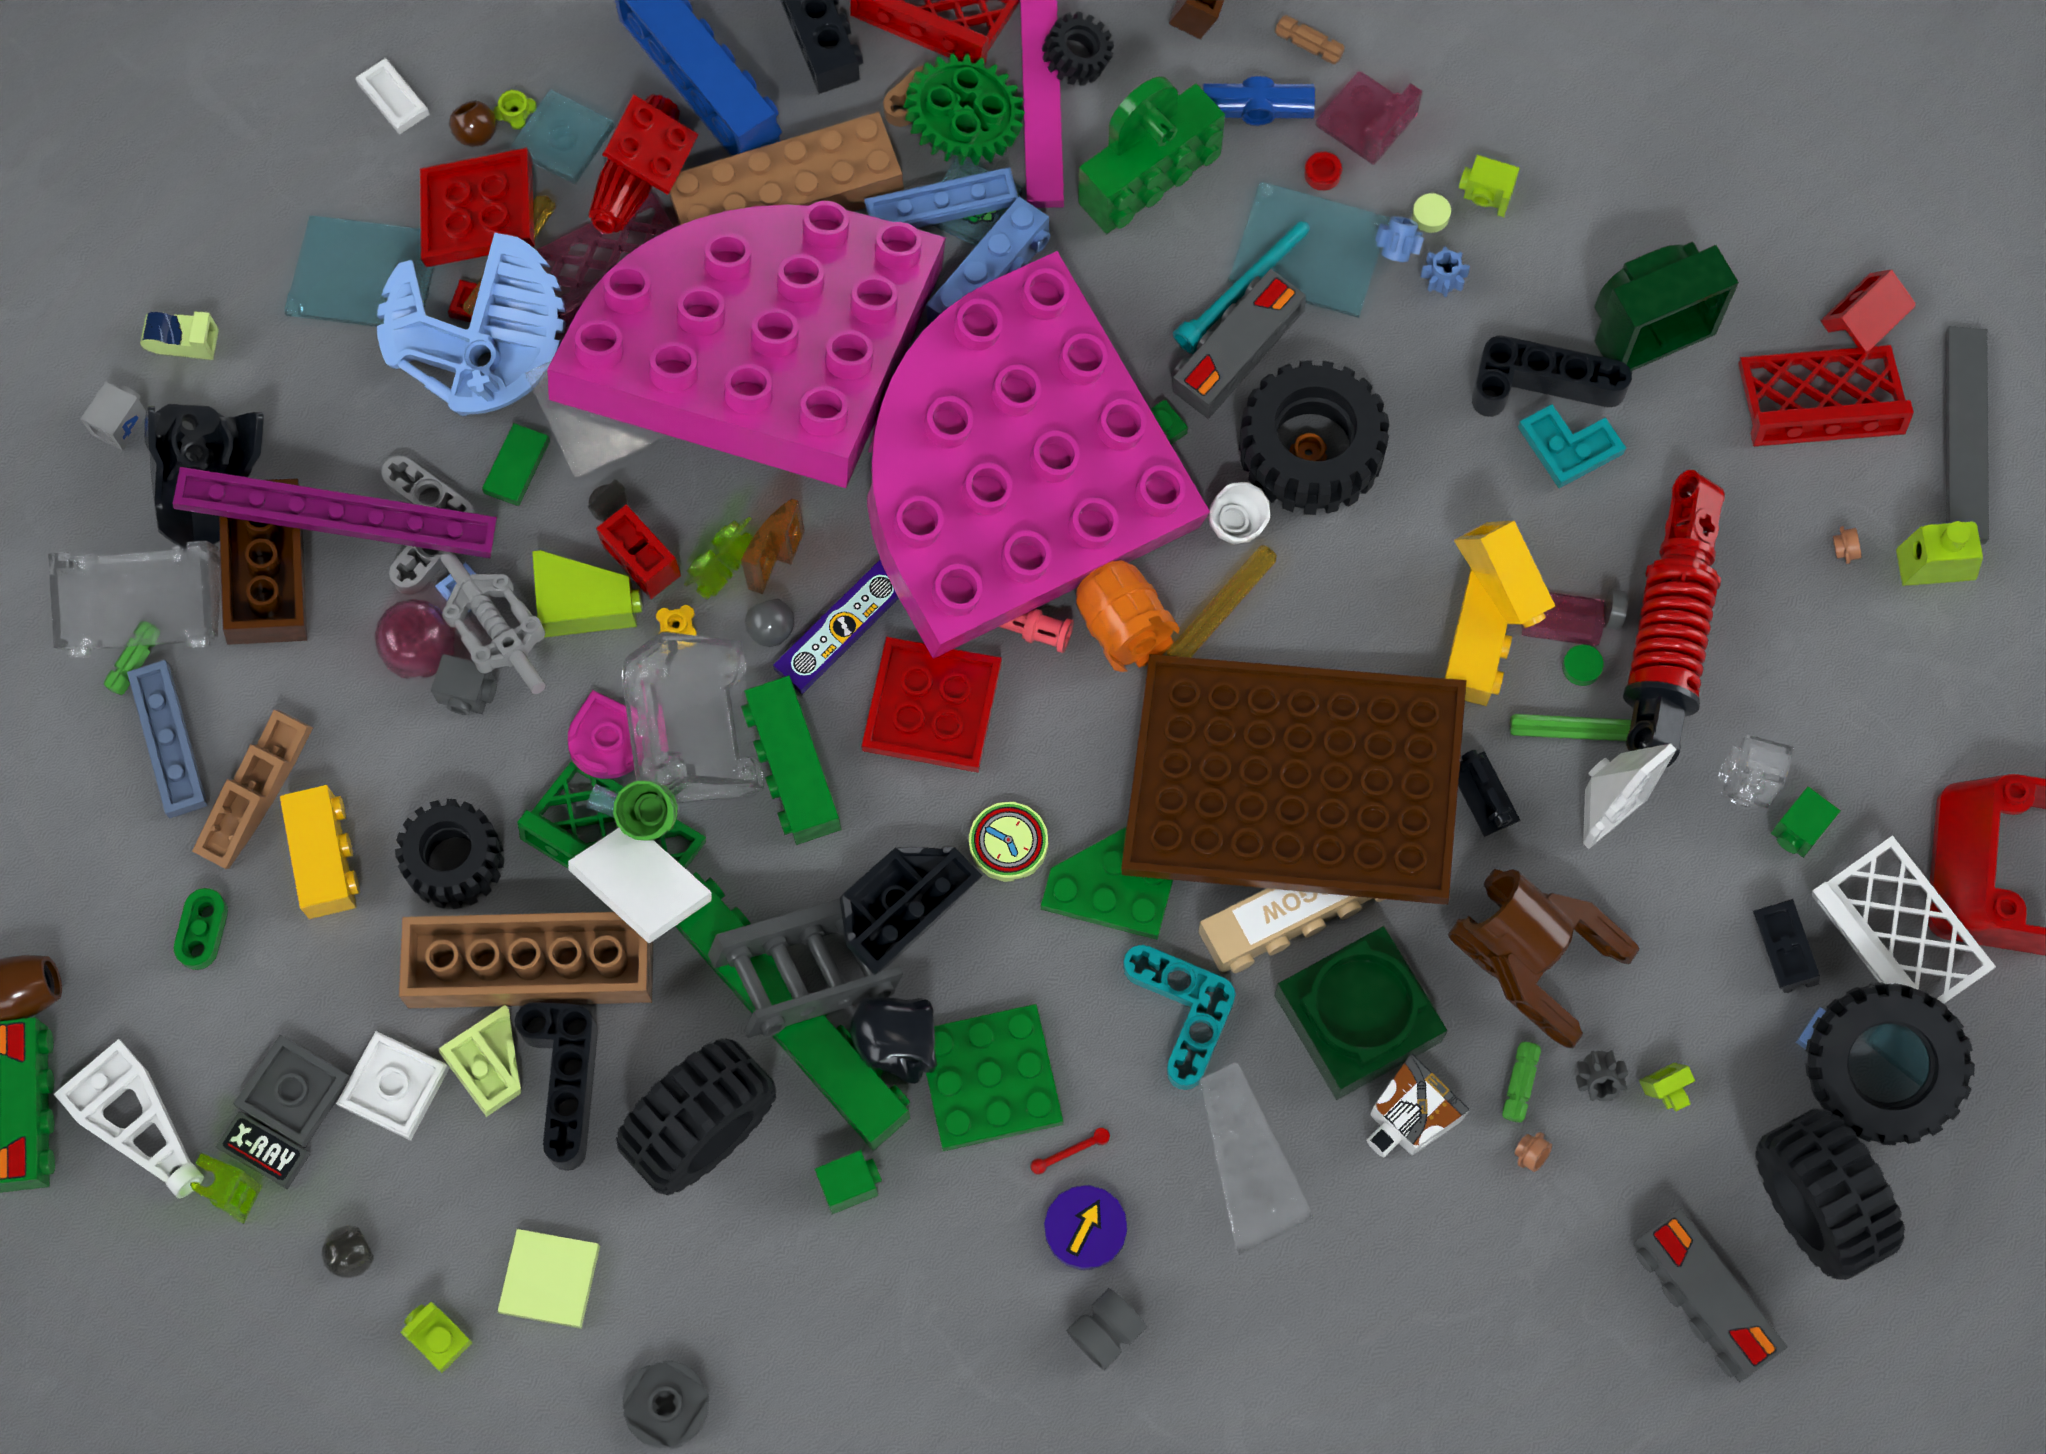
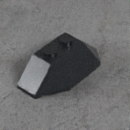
M928 847L894 848L840 897L846 946L874 975L878 974L933 926L982 875L955 847H942L941 849Z

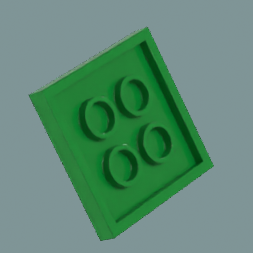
M1037 1004L934 1026V1050L937 1067L932 1073L926 1072L943 1152L1064 1124Z

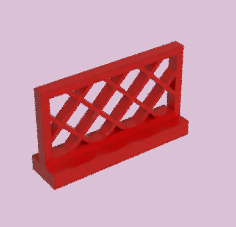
M850 0V16L948 58L951 53H954L958 62H963L966 54H969L971 63L974 64L982 57L984 58L985 65L988 51L1019 5L1020 0H998L1005 3L1006 6L1004 9L990 12L985 2L991 0H945L931 3V0H923L925 5L918 7L904 0ZM974 4L979 5L982 13L964 17L960 8ZM954 9L957 19L947 20L936 13ZM986 23L989 32L985 36L969 29V27Z
M1891 345L1874 346L1868 352H1861L1859 348L1747 356L1740 357L1738 365L1753 425L1751 431L1753 447L1906 434L1914 414L1911 400L1905 399ZM1883 358L1885 370L1879 375L1863 364L1866 360ZM1839 362L1848 367L1849 371L1841 378L1825 367L1829 363ZM1802 365L1812 373L1803 381L1787 370L1791 366ZM1764 368L1774 374V376L1765 384L1752 376L1751 369ZM1855 373L1873 383L1866 392L1848 382ZM1817 376L1835 386L1828 395L1810 385ZM1779 379L1797 389L1790 398L1785 397L1772 388ZM1880 387L1890 393L1894 401L1880 402L1871 397V395ZM1842 390L1858 401L1852 405H1841L1833 400V398ZM1804 393L1820 404L1814 408H1803L1795 403V401ZM1766 396L1782 407L1777 411L1761 412L1759 402Z

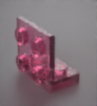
M1357 72L1317 118L1316 126L1372 165H1375L1418 115L1423 91L1410 83L1402 94L1399 92L1394 94L1363 72Z

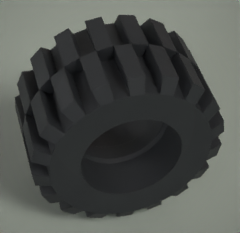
M447 799L445 806H442L436 800L430 802L431 809L424 811L421 806L414 811L418 816L414 821L407 818L403 823L406 833H398L396 839L401 847L395 849V857L400 863L398 868L413 891L428 904L432 900L435 906L445 909L446 904L449 903L453 909L462 908V901L467 900L470 906L477 903L478 900L475 896L481 892L487 896L492 891L489 883L491 881L498 883L501 877L497 868H504V858L501 854L504 850L494 827L480 809L476 811L472 804L465 801L460 807L456 799ZM456 837L471 841V851L468 858L456 869L437 871L429 867L430 856L435 847L442 841Z

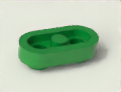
M198 889L188 896L177 930L174 954L185 967L192 970L204 969L214 962L224 931L228 906L223 897L213 889ZM214 907V912L211 916L202 917V912L205 908ZM204 945L202 954L192 956L194 947Z

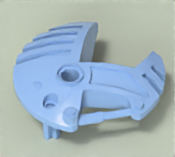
M494 233L469 328L465 330L426 316L413 260L400 262L390 275L382 292L384 298L388 297L387 302L379 304L377 313L379 319H384V324L377 326L379 347L384 361L389 367L394 369L401 368L423 383L425 388L446 401L449 408L460 416L487 413L509 406L531 392L543 380L561 344L560 340L555 339L556 333H565L566 322L563 319H558V312H566L564 300L555 296L554 290L562 291L558 279L555 275L545 272L542 266L550 267L549 264L528 243L518 237ZM490 352L491 359L488 364L478 367V358L482 354ZM420 361L456 373L452 389L433 376L429 377L409 362Z

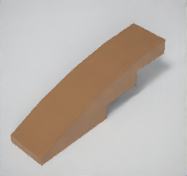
M273 710L257 745L250 744L234 779L226 780L192 852L225 869L231 867L278 795L313 727L280 710Z

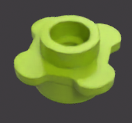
M508 90L500 96L498 106L494 107L493 112L497 121L504 120L510 123L513 129L519 130L525 127L526 118L530 113L536 111L537 106L533 99H527L522 92ZM513 108H518L516 112L511 111Z

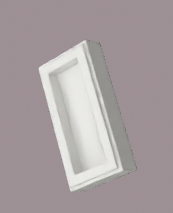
M386 58L356 77L358 85L399 135L430 115L427 107Z

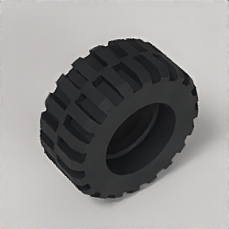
M1312 360L1300 361L1297 368H1292L1291 364L1278 368L1277 377L1273 374H1268L1260 381V387L1252 390L1248 397L1247 407L1243 410L1239 435L1242 468L1246 472L1249 471L1248 480L1251 484L1264 488L1263 492L1271 503L1278 499L1283 502L1282 509L1291 512L1294 511V507L1304 508V514L1316 515L1317 509L1324 508L1325 513L1328 514L1338 511L1341 502L1349 507L1358 501L1360 493L1366 494L1371 489L1375 477L1379 476L1389 439L1387 434L1389 419L1388 414L1383 412L1384 403L1379 394L1371 395L1372 385L1365 378H1361L1358 381L1354 378V370L1346 366L1343 367L1342 371L1333 368L1334 362L1323 360L1322 366L1312 365ZM1304 414L1321 415L1336 422L1345 431L1350 444L1346 451L1335 458L1325 461H1309L1289 452L1280 442L1277 431L1283 423L1293 417Z
M1882 982L1872 983L1863 988L1856 987L1847 991L1846 995L1839 1000L1834 999L1826 1007L1828 1010L1821 1018H1817L1812 1027L1814 1028L1812 1037L1808 1039L1806 1046L1808 1058L1805 1067L1806 1074L1811 1083L1810 1088L1823 1110L1831 1111L1832 1115L1840 1117L1846 1126H1850L1858 1138L1868 1142H1880L1882 1145L1896 1146L1898 1142L1916 1143L1921 1141L1920 1137L1927 1134L1934 1136L1943 1130L1942 1125L1948 1119L1954 1120L1961 1112L1958 1107L1963 1099L1968 1100L1972 1089L1968 1085L1970 1076H1974L1975 1063L1971 1061L1970 1052L1973 1049L1970 1039L1965 1036L1962 1030L1964 1027L1962 1023L1938 999L1907 985L1897 983L1885 984ZM1896 1024L1913 1031L1926 1047L1929 1057L1927 1077L1921 1088L1907 1099L1898 1102H1880L1864 1095L1852 1080L1849 1071L1851 1048L1862 1033L1877 1025Z
M725 1038L718 1039L714 1043H708L698 1052H693L686 1057L681 1064L672 1068L661 1081H658L645 1097L638 1101L634 1110L624 1119V1125L617 1132L618 1151L655 1192L664 1195H673L674 1192L678 1193L684 1190L686 1186L697 1182L706 1173L708 1174L718 1163L726 1159L740 1143L742 1144L754 1128H757L776 1099L775 1082L737 1041Z
M1811 1109L1762 1136L1756 1147L1755 1157L1759 1162L1757 1168L1763 1178L1766 1193L1769 1194L1775 1211L1779 1213L1789 1234H1792L1798 1247L1809 1256V1260L1816 1267L1821 1268L1825 1275L1831 1276L1833 1279L1847 1280L1900 1250L1905 1238L1903 1235L1905 1227L1900 1219L1902 1214L1899 1205L1894 1200V1193L1890 1185L1885 1181L1884 1173L1878 1163H1875L1871 1157L1868 1148L1859 1141L1856 1133L1850 1126H1846L1840 1117L1832 1115L1831 1111Z

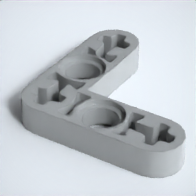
M394 456L384 463L381 471L384 483L393 494L404 502L443 509L448 504L450 510L476 514L469 501L410 458ZM396 470L401 473L406 471L409 479L414 483L412 488L402 478L395 480L393 473ZM434 488L438 490L440 495L435 503L426 505L419 501V496L425 489ZM406 546L393 561L389 569V576L394 587L399 592L407 595L421 591L443 567L444 564L440 558L446 551L429 555L423 551V548ZM415 555H418L419 558H420L425 564H428V565H427L426 567H424L423 564L421 563V561H420L419 563H417V561H416V559H415L414 556H415ZM403 570L407 572L413 570L416 577L413 580L409 578L403 580L401 572Z

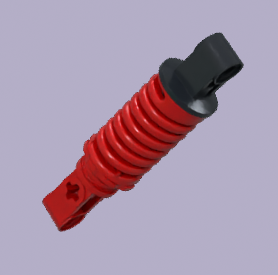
M1687 470L1681 473L1672 487L1669 516L1665 525V538L1661 543L1659 551L1661 559L1648 565L1645 572L1647 580L1640 613L1641 619L1638 624L1639 632L1636 635V647L1633 652L1634 660L1631 662L1628 684L1623 692L1624 701L1633 707L1630 731L1626 739L1627 749L1634 751L1672 744L1677 750L1667 767L1675 762L1680 753L1684 718L1695 714L1699 710L1700 677L1704 670L1702 664L1706 658L1704 650L1708 646L1709 640L1707 636L1711 630L1709 622L1713 618L1712 608L1715 606L1717 589L1721 586V577L1717 574L1716 570L1711 568V565L1715 562L1716 551L1714 547L1719 533V519L1725 493L1720 486L1695 470Z

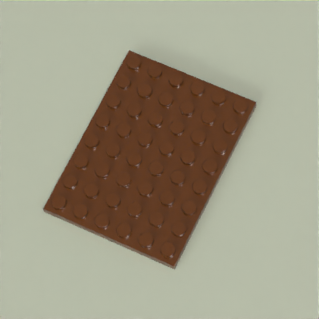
M1149 654L1121 868L1122 875L1448 905L1467 680Z

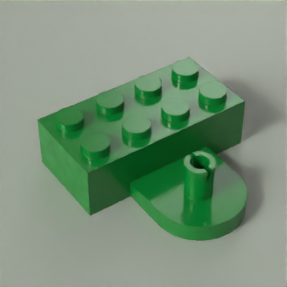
M1159 76L1144 82L1133 90L1115 110L1109 123L1108 146L1079 166L1078 204L1106 235L1116 227L1118 229L1125 227L1132 221L1135 214L1145 206L1147 208L1154 206L1170 188L1183 185L1202 165L1209 166L1217 160L1222 150L1225 113L1197 83L1178 96L1177 89L1166 77Z

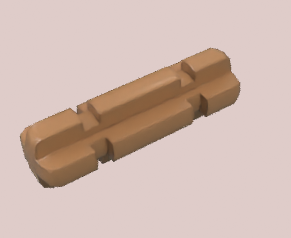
M1284 15L1279 20L1275 30L1279 37L1285 40L1291 38L1293 44L1316 56L1319 53L1322 54V59L1331 64H1336L1340 61L1345 50L1343 44L1334 39L1331 42L1328 41V36L1303 23L1301 26L1297 25L1298 21L1287 15Z

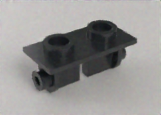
M1471 750L1462 755L1463 761H1460L1458 788L1484 837L1520 822V818L1485 751L1477 754L1476 750Z

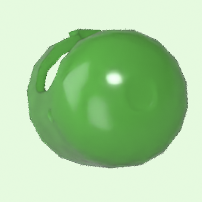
M636 781L627 784L618 793L614 801L613 815L617 826L625 835L635 840L650 841L660 838L666 832L672 830L678 815V804L675 795L667 786L657 781Z

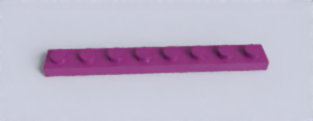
M184 467L179 469L173 500V507L178 510L490 559L497 517Z

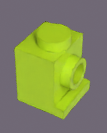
M1476 155L1473 167L1465 166L1458 188L1465 190V199H1469L1482 207L1492 206L1498 208L1497 215L1504 217L1520 167Z

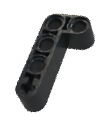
M1495 336L1488 340L1484 347L1474 386L1472 405L1479 414L1485 417L1499 415L1506 406L1511 387L1593 405L1615 407L1625 398L1632 380V372L1624 362L1507 336ZM1500 356L1506 362L1498 363L1491 359V357ZM1537 364L1540 365L1544 370L1535 371L1531 369L1529 365ZM1575 372L1581 376V379L1570 378L1566 373ZM1592 377L1595 378L1594 382L1590 381ZM1487 389L1494 390L1499 396L1490 397L1483 391Z
M527 1003L516 1013L515 1027L528 1045L536 1048L553 1049L543 1149L546 1156L558 1169L565 1171L574 1170L582 1164L586 1156L598 1028L590 1012L581 1005ZM537 1017L546 1019L545 1026L541 1031L537 1033L527 1032V1025L532 1019ZM582 1019L587 1021L586 1028L582 1033L578 1035L567 1033L568 1026L574 1020ZM572 1059L583 1061L582 1068L577 1074L570 1076L563 1074L564 1066L568 1061ZM574 1099L579 1102L578 1109L574 1114L570 1116L559 1114L560 1106L564 1101ZM561 1128L567 1129V1140L573 1146V1149L565 1151V1156H561L556 1148H562L565 1144V1134Z

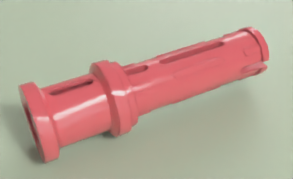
M1036 608L999 627L1022 634V639H1025L1026 642H1042L1056 647L1057 652L1064 653L1072 634L1074 620L1067 618L1065 621L1046 616L1043 615L1042 610Z

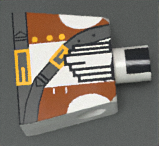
M1412 1054L1373 1107L1370 1115L1380 1127L1366 1141L1383 1158L1398 1143L1409 1154L1414 1155L1459 1124L1466 1117L1470 1109Z

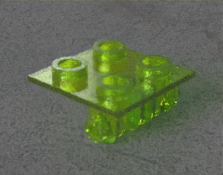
M750 516L739 523L734 519L728 526L724 525L711 540V543L715 546L713 550L708 549L703 555L700 554L687 568L686 572L691 576L684 583L686 587L694 582L699 585L696 589L697 593L706 600L711 596L716 597L718 595V592L728 582L725 578L731 579L733 577L732 572L718 559L720 558L730 568L738 571L740 568L739 563L743 564L755 550L753 546L757 542L756 539L748 532H744L743 535L740 534L752 518Z

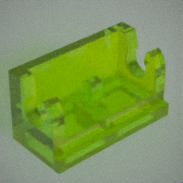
M201 1153L196 1164L206 1172H213L215 1180L208 1187H203L198 1182H191V1188L197 1194L210 1199L215 1207L225 1212L231 1218L244 1224L262 1185L243 1170Z

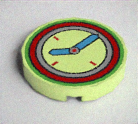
M1016 802L996 803L984 809L973 821L969 833L970 853L977 868L990 878L1003 882L1014 881V879L1022 877L1026 878L1034 874L1045 860L1048 851L1047 828L1040 815L1026 805Z

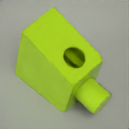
M1955 521L1952 523L1921 526L1896 549L1902 586L1973 581L1978 577L1983 560L1978 527L1976 522Z

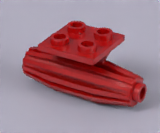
M651 94L650 97L648 96L645 101L636 95L631 97L602 154L607 160L599 174L588 214L593 226L598 231L605 234L622 231L645 202L653 186L667 195L670 193L699 135L678 122L680 110L671 99Z

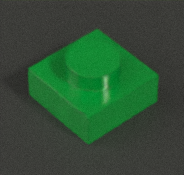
M1165 399L1150 409L1171 445L1188 433V426Z

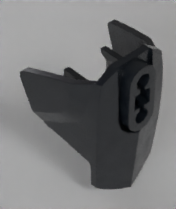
M167 404L156 412L155 406L147 407L144 438L150 455L154 507L158 532L174 544L193 552L220 542L219 516L174 509L173 500L179 469L184 467L248 478L253 466L261 455L264 423L262 412H251L225 418L210 406ZM182 421L190 422L193 425V430L184 428ZM186 453H190V458L193 459V461L187 458Z

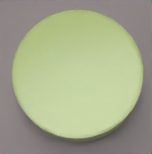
M1428 193L1422 195L1414 204L1413 221L1417 222L1418 228L1424 232H1439L1449 222L1451 206L1447 199L1439 194Z

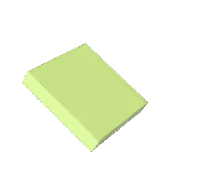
M517 1229L498 1312L504 1315L582 1329L600 1245Z

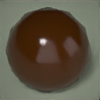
M474 100L456 108L450 115L449 127L451 133L461 144L470 147L483 146L496 132L497 121L494 112L489 106L480 101Z

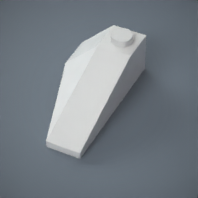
M1672 744L1620 753L1611 762L1604 758L1590 770L1588 774L1592 778L1585 789L1583 844L1588 849L1648 800L1677 750Z

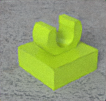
M1674 1062L1639 1080L1645 1095L1657 1099L1662 1098L1667 1109L1673 1108L1677 1112L1690 1105L1689 1098L1683 1087L1693 1083L1695 1079L1687 1065Z

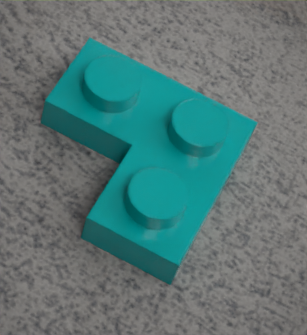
M1553 404L1521 420L1518 425V429L1558 489L1620 457L1626 450V446L1606 417L1572 434Z

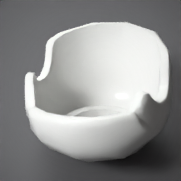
M1249 482L1231 483L1226 485L1211 502L1208 515L1210 527L1218 538L1231 544L1248 543L1260 535L1269 523L1271 517L1270 501L1261 488Z

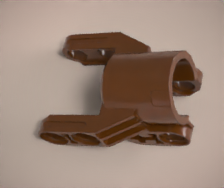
M1494 869L1485 879L1484 887L1488 897L1500 909L1482 923H1477L1470 916L1467 919H1458L1449 932L1448 937L1483 970L1499 980L1506 999L1555 1042L1572 1049L1583 1035L1579 1021L1536 984L1542 974L1558 962L1566 952L1572 940L1573 929L1603 956L1612 957L1624 964H1631L1640 948L1634 940L1593 903L1554 893H1542L1519 871L1514 869L1507 871Z

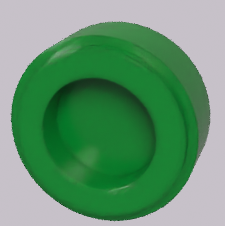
M1584 644L1572 647L1566 653L1562 663V670L1567 680L1578 686H1588L1596 682L1604 667L1603 657L1600 652L1594 647Z

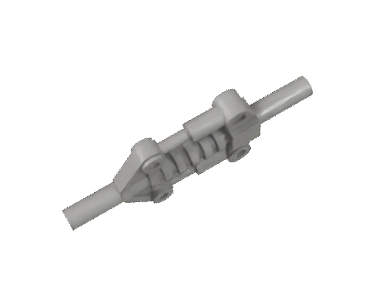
M444 552L440 559L457 584L446 603L442 616L448 626L456 627L462 635L461 641L470 652L478 671L489 673L494 668L504 666L510 668L514 666L533 694L541 693L545 689L546 684L527 658L533 646L545 637V630L539 618L533 616L524 602L516 598L513 593L514 586L509 576L504 574L470 575L455 553ZM490 597H506L511 605L512 613L521 625L514 630L510 628ZM469 610H472L493 643L484 647L475 633L468 630L464 624V619Z

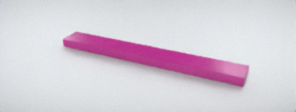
M1020 0L1027 202L1036 208L1064 207L1060 80L1056 78L1059 72L1055 70L1051 73L1048 70L1051 61L1044 63L1043 55L1045 52L1042 51L1045 38L1058 20L1057 0Z

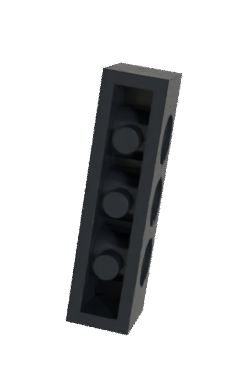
M780 0L818 93L821 94L859 81V65L864 64L858 44H851L847 35L851 34L850 26L845 13L838 14L835 5L839 4L838 0ZM815 15H822L820 18H811ZM826 45H835L833 48H824Z

